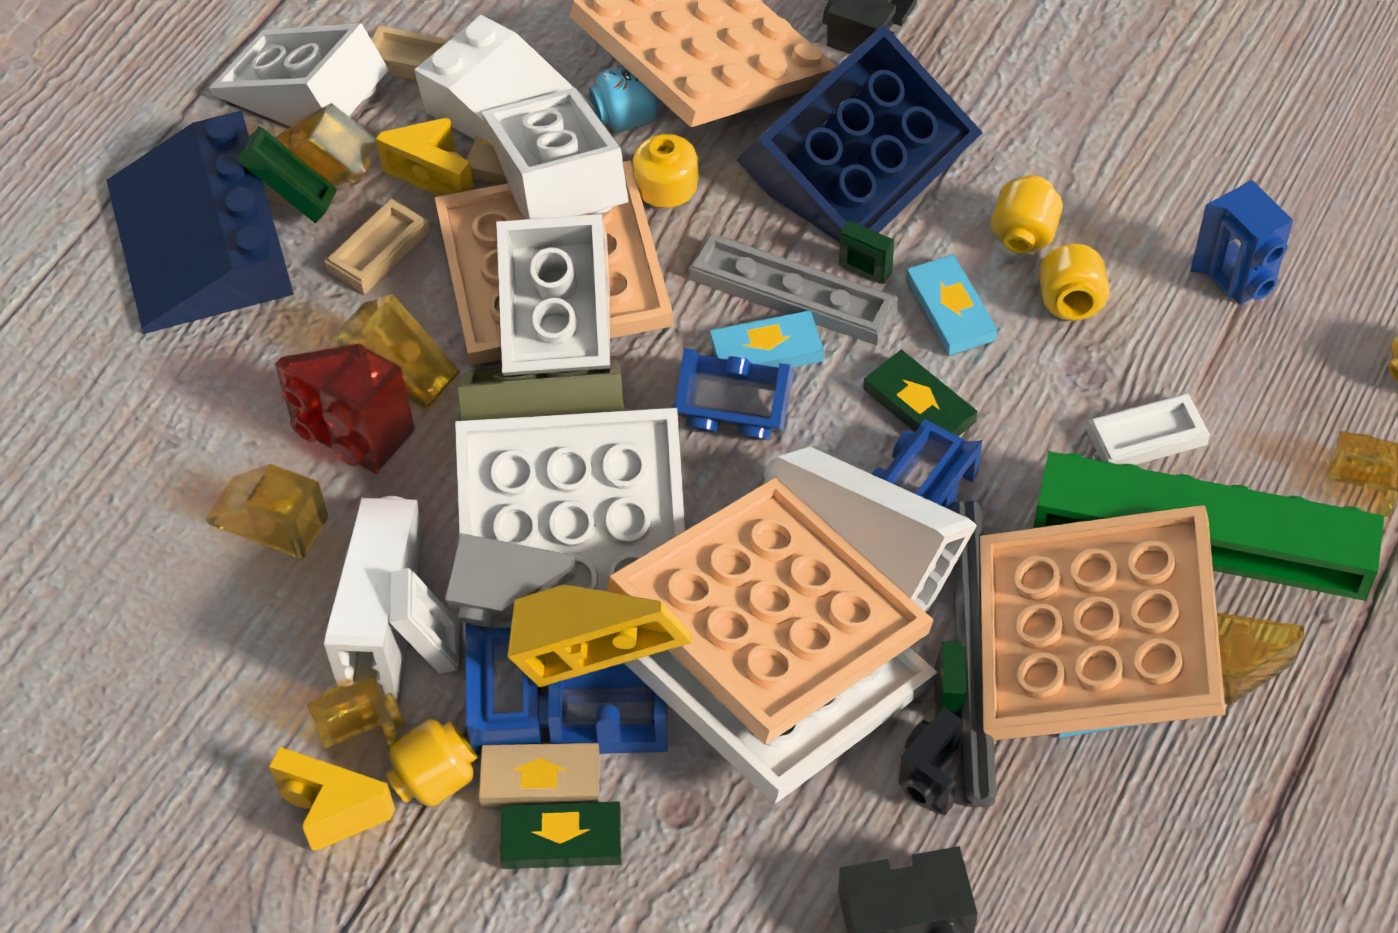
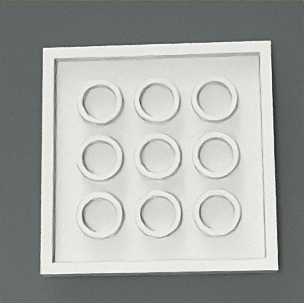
M677 408L455 421L459 533L574 555L576 564L574 579L565 585L607 592L609 577L685 532ZM492 619L489 627H477L482 629L510 628L512 619L507 622ZM463 622V636L466 644L465 622Z
M909 647L764 745L668 650L624 663L774 805L931 688L938 673Z

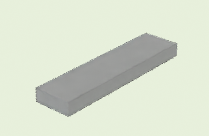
M713 233L708 235L689 267V280L788 315L811 310L815 324L874 345H878L897 309V296Z

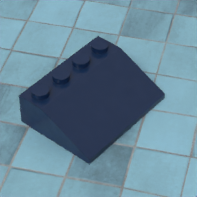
M883 24L760 135L740 155L737 161L771 198L840 243V232L849 220L879 233L983 132L886 25Z
M242 110L191 123L106 180L143 334L294 295L262 180L236 160L249 137Z

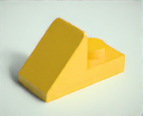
M441 118L384 131L376 138L382 172L437 196L474 190L470 161L465 160L461 155L454 152L455 145L450 119Z
M279 747L269 766L281 797L297 807L311 808L303 823V831L311 850L322 849L391 819L395 811L388 784L283 747Z

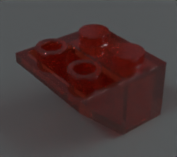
M360 344L283 356L274 364L281 385L280 392L285 399L290 415L292 429L308 442H315L317 440L331 448L343 462L350 466H357L359 464L377 474L415 431L402 368Z

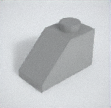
M460 533L445 601L451 611L458 612L457 619L459 621L489 627L492 619L507 622L513 617L515 599L566 584L574 579L576 572L574 555Z

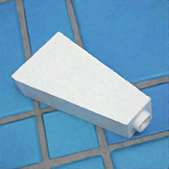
M812 447L787 454H779L768 464L764 471L765 481L763 485L776 477L925 612L930 610L977 526L965 516Z
M384 496L380 499H361L324 641L326 653L342 701L399 703L407 640L389 623L390 572L410 568L417 575L423 536V525L417 500L404 499L398 496Z

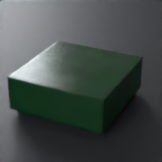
M849 220L840 232L839 265L884 284L892 273L894 239Z
M942 641L934 667L938 672L934 681L935 717L943 707L959 717L966 696L965 646H962V642Z

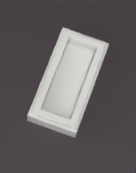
M1188 393L1088 420L1086 430L1101 461L1133 465L1207 446L1210 436Z
M410 568L390 572L389 623L439 674L458 670L459 621Z

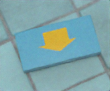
M954 254L907 269L906 281L948 356L996 341L998 329Z
M811 310L710 330V343L715 358L728 359V356L748 359L754 364L779 367V363L790 364L792 368L824 362V349Z

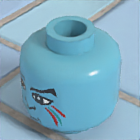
M623 65L600 72L596 77L595 86L589 88L590 100L595 108L596 116L603 125L607 124L614 132H623L653 122L658 114V103L662 102Z

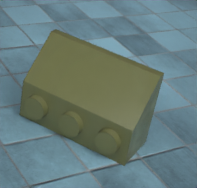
M610 359L609 369L503 376L502 368L465 370L458 385L461 421L624 411L621 359Z

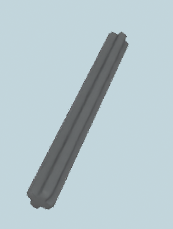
M959 500L952 504L951 511L969 518L977 525L953 567L956 642H962V646H965L966 696L959 714L963 720L961 732L963 801L969 807L986 808L994 805L997 791L994 738L985 734L983 730L980 564L981 507L973 500L967 502Z

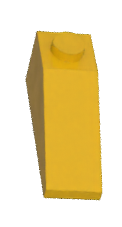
M563 584L515 599L507 657L539 687H543L690 644L692 633L662 601Z

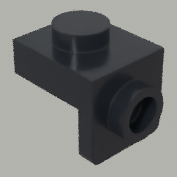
M945 707L930 723L922 720L909 735L905 743L906 751L901 756L898 782L913 802L924 808L933 807L943 815H946L953 807L956 782L940 771V769L959 748L963 720Z

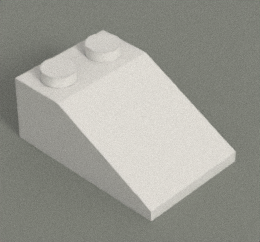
M483 15L478 16L414 69L427 114L436 119L448 118L451 121L452 128L474 140L476 136H479L491 145L493 144L484 125L482 111L574 88L518 34ZM581 94V96L584 98V100L595 113L594 106Z
M361 23L267 29L260 32L209 87V90L215 97L302 132L325 131L330 133L341 129L349 122L350 114L361 101L367 99L376 91V84L389 69Z
M576 88L481 112L484 125L513 197L525 219L579 216L587 213L602 214L611 210L613 206L628 202L621 148Z
M602 214L497 221L503 376L609 369L610 286L607 234Z

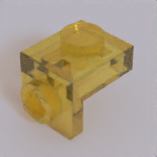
M1340 431L1329 461L1326 479L1380 490L1378 514L1389 518L1398 499V443L1377 439L1369 434H1353Z
M372 676L347 687L338 686L329 689L319 699L307 703L315 730L324 749L378 727L390 751V747L398 741L395 728L404 725L402 715L392 693L381 696Z

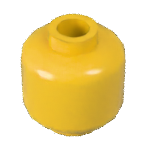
M659 134L642 141L636 148L632 162L633 176L642 200L655 207L671 208L680 206L691 199L698 185V157L692 144L685 138L675 134Z
M1035 175L1020 176L1018 179L1008 181L1001 187L990 221V227L994 236L1003 243L1004 247L1014 253L1026 254L1031 251L1044 249L1054 239L1063 209V202L1053 185L1046 179Z
M1075 243L1062 245L1050 251L1042 260L1039 269L1043 303L1051 314L1063 320L1077 321L1097 314L1106 305L1110 293L1105 262L1096 250L1087 245Z
M427 719L390 747L389 759L394 769L387 773L386 777L404 802L407 803L415 797L421 804L427 807H436L472 780L473 767L471 763L477 759V755L452 721L449 720L443 725L435 719Z

